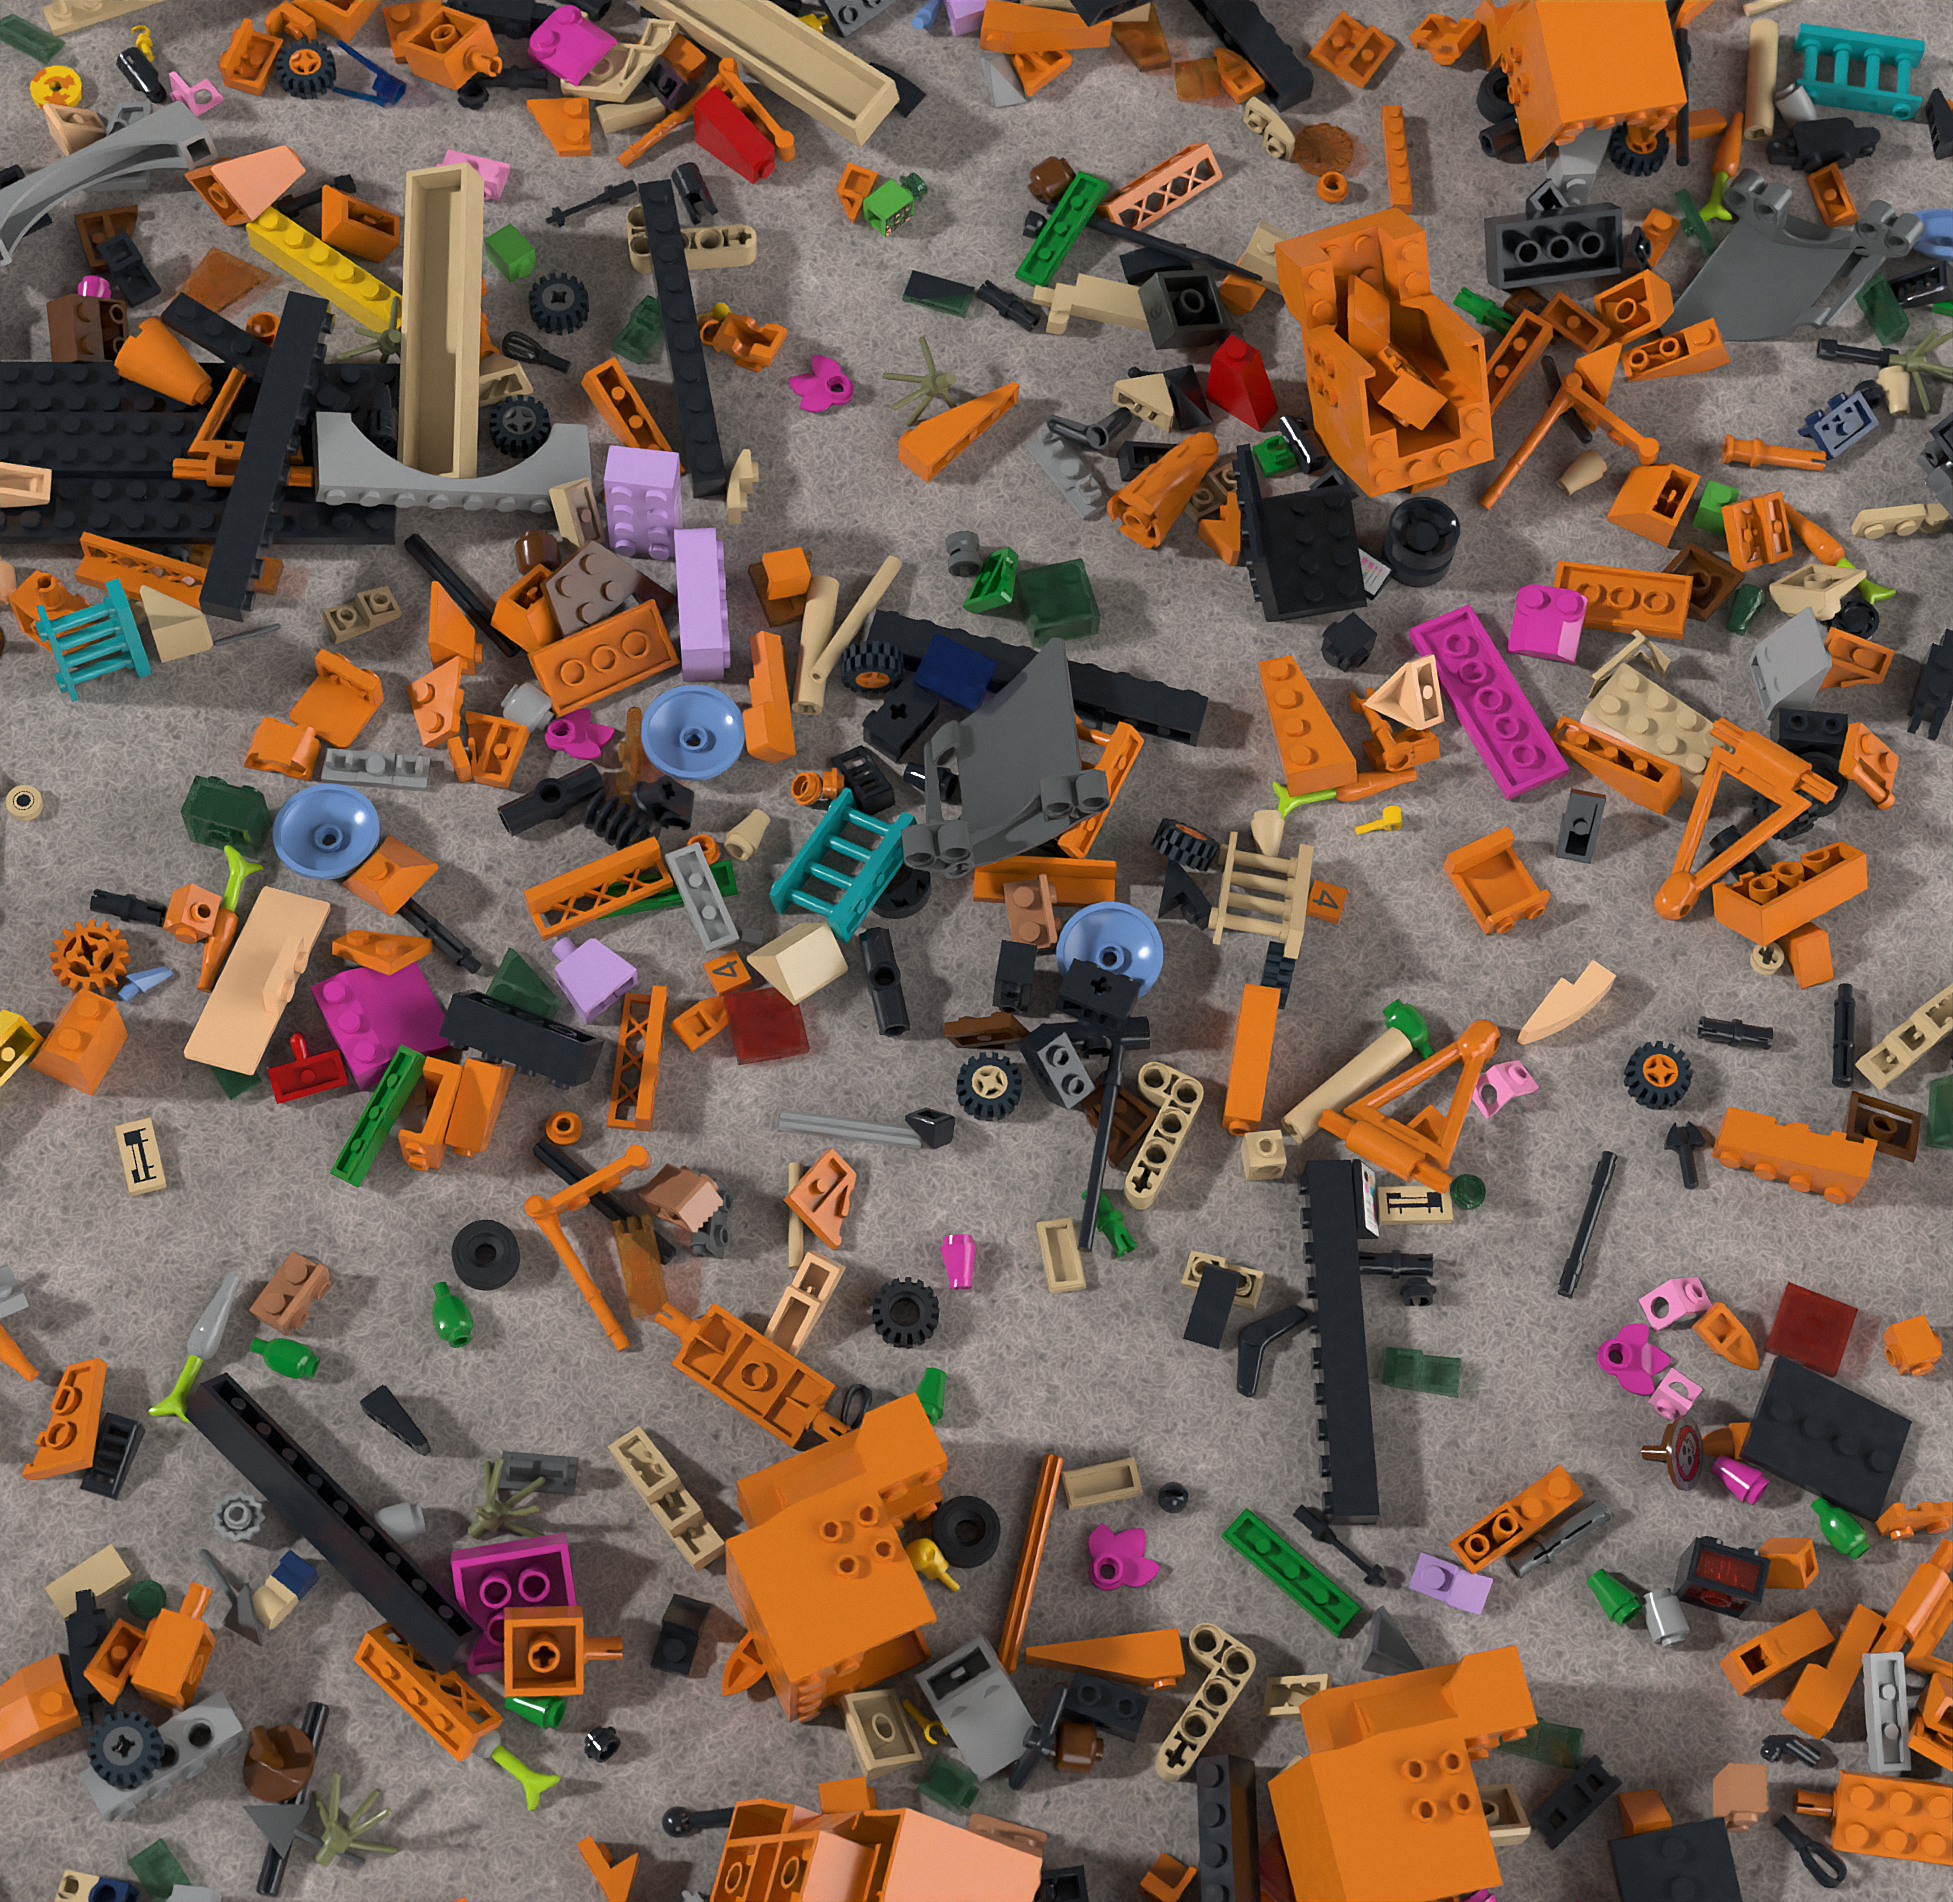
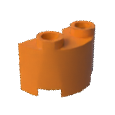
M1430 13L1408 37L1416 49L1421 46L1432 53L1434 56L1431 59L1436 63L1451 65L1482 33V26L1479 23V19L1461 17L1457 24L1450 16Z
M728 312L711 343L718 353L723 349L729 356L736 358L733 364L758 373L763 367H770L787 337V328L777 323H766L764 327H760L757 321L748 315H737Z
M264 717L261 724L256 727L244 767L263 772L277 771L286 777L310 782L322 745L315 738L316 730L308 725L298 724L295 727L282 723L273 717Z

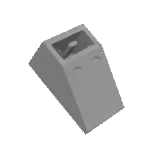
M1812 607L1803 609L1756 645L1748 662L1766 720L1774 719L1779 708L1808 710L1820 686H1822L1829 669H1831V654L1828 649L1824 648L1821 639L1822 626L1819 619H1815Z
M980 1635L915 1676L934 1711L980 1782H983L1021 1758L1026 1750L1022 1746L1025 1734L1032 1724L1037 1727L1038 1724L986 1638Z

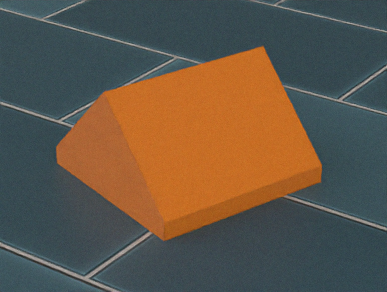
M1348 275L1349 345L1368 362L1390 343V300L1356 275Z
M1618 342L1576 359L1572 371L1581 376L1582 390L1603 406L1607 400L1623 344ZM1583 420L1589 430H1596V427L1589 425Z

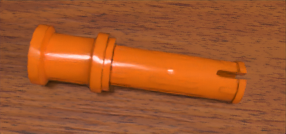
M1732 434L1725 436L1722 445V464H1729L1730 461L1747 463L1750 467L1756 468L1762 463L1822 472L1825 463L1812 462L1811 459H1826V453L1822 450L1816 451L1767 445L1760 438H1754L1749 441L1735 439Z

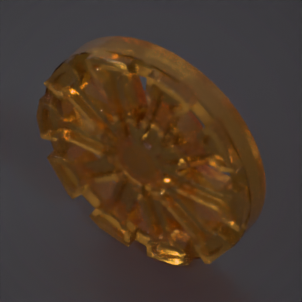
M1330 123L1311 124L1298 133L1293 149L1294 158L1297 164L1311 175L1322 177L1327 172H1338L1341 174L1352 162L1354 153L1353 141L1346 134L1347 132L1337 125L1335 127L1331 126ZM1316 132H1321V138ZM1327 133H1331L1332 135L1327 138ZM1311 156L1309 159H1303V157ZM1316 162L1320 163L1319 168L1314 167ZM1327 163H1331L1334 168L1330 169Z

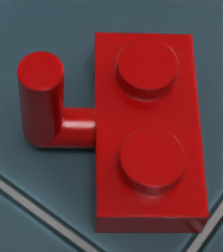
M295 1031L290 1035V1043L295 1060L267 1068L277 1104L348 1084L339 1049L336 1048L309 1056L305 1037L300 1031Z

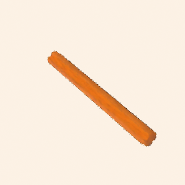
M1045 1454L1043 1457L997 1655L1008 1674H1014L1063 1465V1458L1053 1454Z

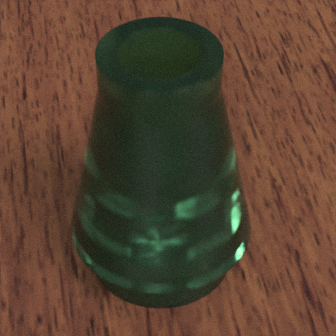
M1742 584L1741 588L1735 591L1729 620L1725 627L1726 630L1730 632L1735 631L1737 635L1744 636L1748 627L1766 606L1765 599L1767 595L1761 588L1752 584Z

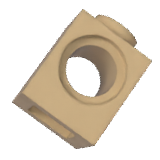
M1281 1129L1245 1133L1241 1145V1153L1246 1181L1282 1178L1287 1162Z

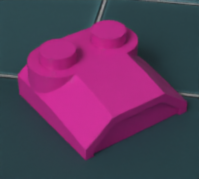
M565 5L556 9L532 34L527 55L533 63L542 68H547L552 74L577 87L583 77L613 46H616L617 41L614 37L583 18L581 11L577 7Z
M1538 584L1520 587L1516 596V609L1507 653L1569 662V664L1575 665L1588 597L1574 590Z

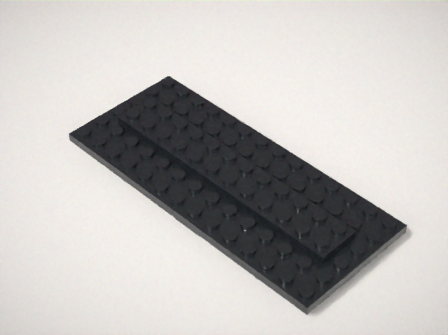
M0 362V462L52 470L50 501L48 504L0 507V544H81L80 538L83 532L123 544H215L231 487L208 486L206 480L173 478V460L175 458L207 460L191 458L187 455V452L233 367L228 363H198L211 377L212 383L210 386L213 388V392L204 404L197 403L194 406H190L121 377L115 372L118 369L114 366L115 362ZM318 364L315 374L351 397V405L344 413H351V421L365 437L367 427L366 416L367 410L370 407L371 389L375 383L379 382L388 386L391 393L390 396L395 400V410L398 413L397 444L390 450L381 451L397 460L400 364ZM247 377L214 440L245 442L260 392V383ZM311 415L308 416L306 425L300 424L298 435L301 436L300 445L304 463L292 466L314 468L312 445L314 417ZM313 483L312 487L282 486L280 497H283L281 514L279 518H273L271 528L274 529L272 545H395L397 506L378 504L368 507L360 503L330 505L326 502L315 501V483Z

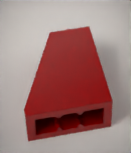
M714 85L694 104L695 143L752 184L761 177L767 178L775 167L774 146L718 86Z
M1230 334L1212 357L1205 399L1260 432L1277 412L1278 405L1259 350L1235 335Z

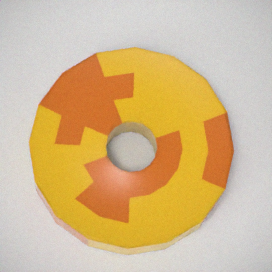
M54 65L46 67L35 74L31 80L30 92L34 103L42 110L45 103L75 107L82 99L83 86L79 75L73 69ZM55 87L61 88L59 91H52Z

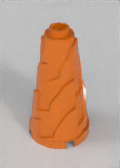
M1199 432L1194 436L1187 437L1158 462L1150 464L1129 484L1118 490L1107 503L1108 514L1112 522L1117 517L1123 522L1118 530L1142 547L1151 549L1156 544L1157 548L1186 508V503L1199 487L1201 479L1218 459L1219 444L1217 439L1209 432Z

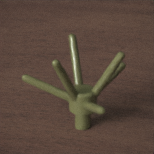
M393 297L389 329L382 333L359 327L354 329L356 334L377 339V342L339 354L338 360L342 361L377 349L382 352L379 363L386 364L389 355L395 353L399 358L401 357L402 334L396 330L399 297Z
M1934 328L1916 349H1907L1906 354L1889 355V367L1903 366L1906 372L1912 373L1925 412H1929L1931 408L1919 373L1924 372L1953 382V368L1926 362L1925 353L1953 338V331L1932 341L1939 332L1937 328Z
M923 336L919 338V342L930 372L925 376L897 373L883 374V378L888 380L921 383L919 390L892 405L893 410L907 405L924 394L927 395L907 421L906 425L909 427L915 423L935 396L941 395L950 409L957 407L947 392L949 386L956 383V376L953 372L944 373L936 370L926 339Z
M501 1457L496 1459L493 1474L492 1463L487 1461L484 1465L486 1503L483 1507L476 1506L474 1508L478 1519L468 1528L469 1534L478 1540L488 1530L495 1532L501 1526L529 1538L545 1536L509 1521L539 1512V1505L510 1512L508 1510L546 1482V1478L543 1476L539 1477L502 1504L500 1501L495 1500L504 1460Z
M337 1771L333 1773L329 1813L318 1790L312 1792V1797L326 1828L321 1837L324 1845L314 1858L319 1864L328 1867L337 1852L344 1854L348 1847L397 1854L399 1852L397 1846L354 1839L391 1814L392 1810L385 1808L353 1828L380 1795L379 1789L372 1791L345 1825L337 1821L340 1773Z

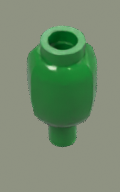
M1397 999L1382 1011L1386 1016L1385 1025L1388 1030L1391 1027L1400 1030L1411 1043L1412 1049H1416L1424 1060L1436 1052L1427 1041L1429 1038V1028L1413 1005L1403 1004L1400 999Z
M446 1282L435 1284L433 1290L437 1299L433 1304L432 1318L437 1334L441 1339L449 1342L450 1347H462L471 1341L470 1333L473 1328V1320L470 1311L463 1299L450 1293Z
M255 1337L250 1346V1351L262 1355L265 1364L270 1369L292 1379H301L304 1376L313 1378L320 1363V1357L315 1356L311 1348L286 1338H275L268 1342Z
M1819 1497L1811 1504L1810 1507L1820 1517L1819 1525L1821 1532L1838 1553L1850 1556L1855 1561L1870 1549L1871 1545L1866 1541L1867 1533L1865 1529L1846 1510L1836 1507L1831 1508L1822 1497Z

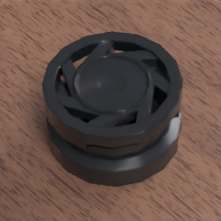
M1847 597L1841 600V610L1835 613L1832 619L1828 620L1827 632L1829 633L1832 626L1871 641L1880 621L1875 607L1865 599L1858 597Z

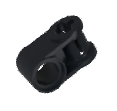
M668 775L660 776L651 783L641 781L633 785L631 798L639 812L654 819L666 829H669V826L682 827V830H688L691 827L695 797L691 789L682 786Z

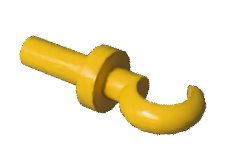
M144 25L134 26L131 29L132 33L137 29L145 30L144 33L138 35L136 46L143 50L144 55L152 62L154 56L150 49L153 45L149 37L150 30Z

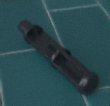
M410 897L397 911L424 937L432 939V943L451 959L456 966H463L471 974H475L480 969L482 964L472 956L471 949L464 945L414 899Z
M1847 983L1838 985V999L1834 1001L1832 1084L1838 1088H1848L1854 1084L1853 1061L1856 1001L1852 998L1853 986Z

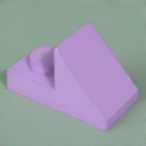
M1421 1551L1408 1588L1444 1601L1445 1605L1481 1615L1493 1578L1478 1572L1472 1575L1463 1566Z

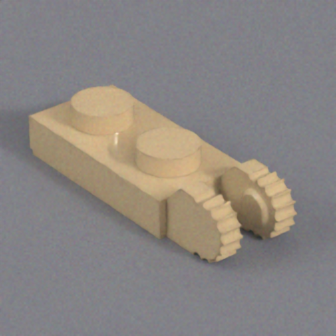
M1922 503L1867 509L1859 512L1851 528L1854 537L1865 536L1867 539H1876L1890 532H1897L1899 536H1906L1914 533L1917 529L1925 534H1930L1942 530L1943 522L1945 523L1948 520L1950 514L1939 503L1937 505L1935 503Z

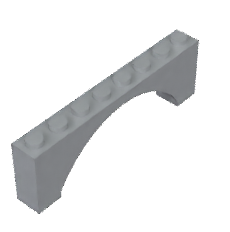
M178 100L1 189L0 268L13 262L11 259L12 253L30 227L54 206L75 193L104 180L141 170L188 168L192 171L219 157L208 129L181 100Z
M316 412L312 425L316 502H326L330 505L360 503L368 507L378 504H389L400 508L411 506H429L432 509L462 507L469 511L487 508L497 509L501 512L531 510L534 513H546L554 511L549 489L589 477L593 490L588 426L583 424L554 423L545 444L522 463L491 476L469 479L446 478L423 473L391 458L360 432L351 421V413Z

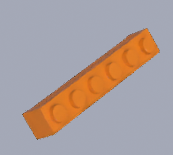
M1383 105L1380 117L1382 120L1391 208L1398 207L1405 214H1411L1413 199L1403 108L1401 105Z

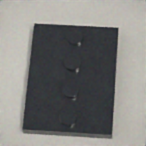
M1779 1355L1773 1361L1738 1457L1818 1497H1822L1824 1500L1854 1515L1875 1522L1879 1518L1912 1421Z
M1714 1816L1607 1840L1620 1902H1743L1724 1816Z

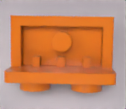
M244 18L241 26L235 28L232 34L229 49L227 52H223L219 59L218 68L222 73L224 86L261 96L276 66V62H278L277 55L278 53L282 54V48L285 46L284 39L254 31L252 20Z

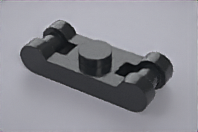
M1596 1754L1528 1818L1531 1829H1538L1547 1839L1544 1843L1552 1851L1623 1784L1616 1775L1612 1777L1601 1766L1604 1762ZM1590 1776L1601 1787L1596 1793L1585 1782ZM1554 1810L1565 1821L1559 1828L1548 1818Z

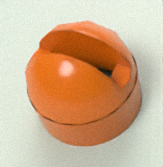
M701 317L697 321L701 342L705 345H713L711 342L721 323L712 317ZM706 326L712 329L709 335L704 332Z

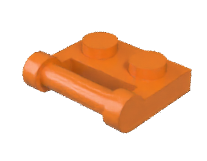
M1862 722L1849 724L1840 760L1839 773L1845 779L1853 780L1872 798V803L1878 809L1886 810L1895 801V796L1891 790L1898 768L1899 757Z

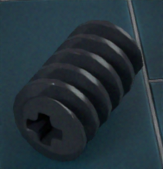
M603 787L594 795L585 809L583 817L584 827L589 830L594 829L596 836L600 838L605 837L606 843L611 846L616 845L617 851L653 836L658 840L661 827L656 828L652 832L649 831L652 826V820L646 819L639 824L641 812L636 811L630 817L628 816L631 805L628 803L623 804L618 809L620 797L617 795L612 796L607 801L609 789Z

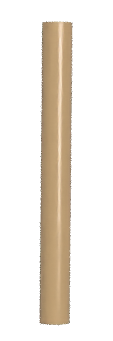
M895 556L887 557L809 672V676L814 682L824 683L842 653H844V649L849 646L902 567L900 559Z

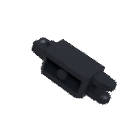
M447 0L446 7L487 21L491 33L506 35L513 40L521 38L530 39L532 34L557 9L554 5L538 3L536 0Z
M1847 117L1800 121L1794 124L1788 137L1768 141L1765 151L1769 164L1791 165L1793 171L1804 170L1806 173H1812L1834 162L1839 169H1845L1853 165L1856 159L1871 157L1875 152L1876 143L1881 138V133L1877 128L1870 126L1868 128H1855L1854 122Z
M1949 629L1945 630L1939 645L1932 643L1925 655L1907 713L1910 716L1907 732L1915 734L1919 729L1921 720L1931 723L1927 737L1934 741L1938 737L1942 722L1948 714L1953 700V631Z
M92 1589L75 1592L77 1613L70 1614L69 1620H65L73 1694L79 1703L80 1718L84 1732L94 1728L95 1720L92 1712V1703L104 1701V1716L109 1714L112 1718L117 1716V1702L114 1705L110 1704L83 1675L85 1669L112 1629V1623L106 1616L105 1608L97 1609L95 1594L92 1592Z

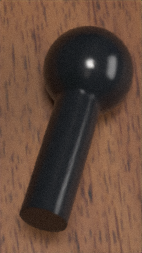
M674 1806L664 1813L662 1827L671 1837H684L692 1828L730 1824L735 1807L690 1812L685 1807Z

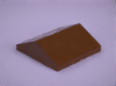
M1688 542L1661 572L1694 576L1687 618L1706 622L1745 578L1744 573L1691 542Z
M1852 1090L1841 1132L1847 1133L1846 1140L1863 1144L1864 1138L1878 1140L1876 1151L1914 1163L1922 1113ZM1858 1103L1865 1104L1912 1121L1908 1123L1857 1105Z

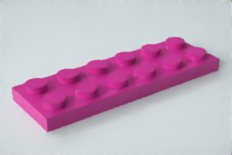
M1470 604L1410 628L1408 636L1420 656L1434 654L1439 688L1507 801L1568 774V765Z

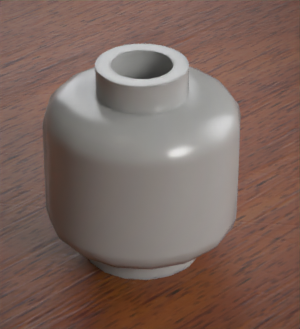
M526 682L521 686L516 683L500 705L504 708V718L527 726L529 733H532L536 728L543 731L554 716L549 711L552 706V699L530 682Z

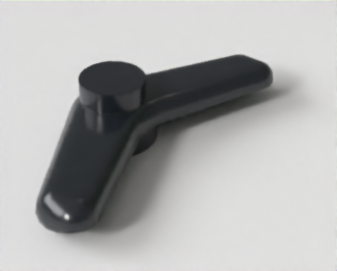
M1544 355L1541 359V365L1553 399L1547 401L1548 407H1550L1562 383L1553 358L1549 355ZM1570 407L1559 416L1563 417L1583 444H1589L1592 441L1593 436L1576 414V409Z
M1123 406L1092 425H1085L1056 415H1049L1046 422L1048 429L1052 433L1080 445L1083 450L1090 452L1104 449L1132 421L1133 417L1130 410Z
M1292 1305L1241 1330L1238 1337L1236 1384L1237 1391L1247 1398L1255 1395L1265 1348L1271 1342L1304 1322L1307 1318L1305 1309L1298 1305Z
M1058 1682L1053 1686L1038 1727L1032 1724L1025 1734L1022 1746L1026 1750L1008 1778L1010 1788L1015 1791L1021 1790L1041 1760L1047 1757L1053 1746L1056 1729L1069 1695V1688L1063 1682Z

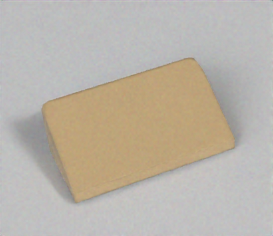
M652 92L628 98L624 103L612 102L595 107L604 134L666 118L664 105Z
M589 477L557 485L549 489L563 545L569 553L577 551L587 540H595L599 544L606 542Z

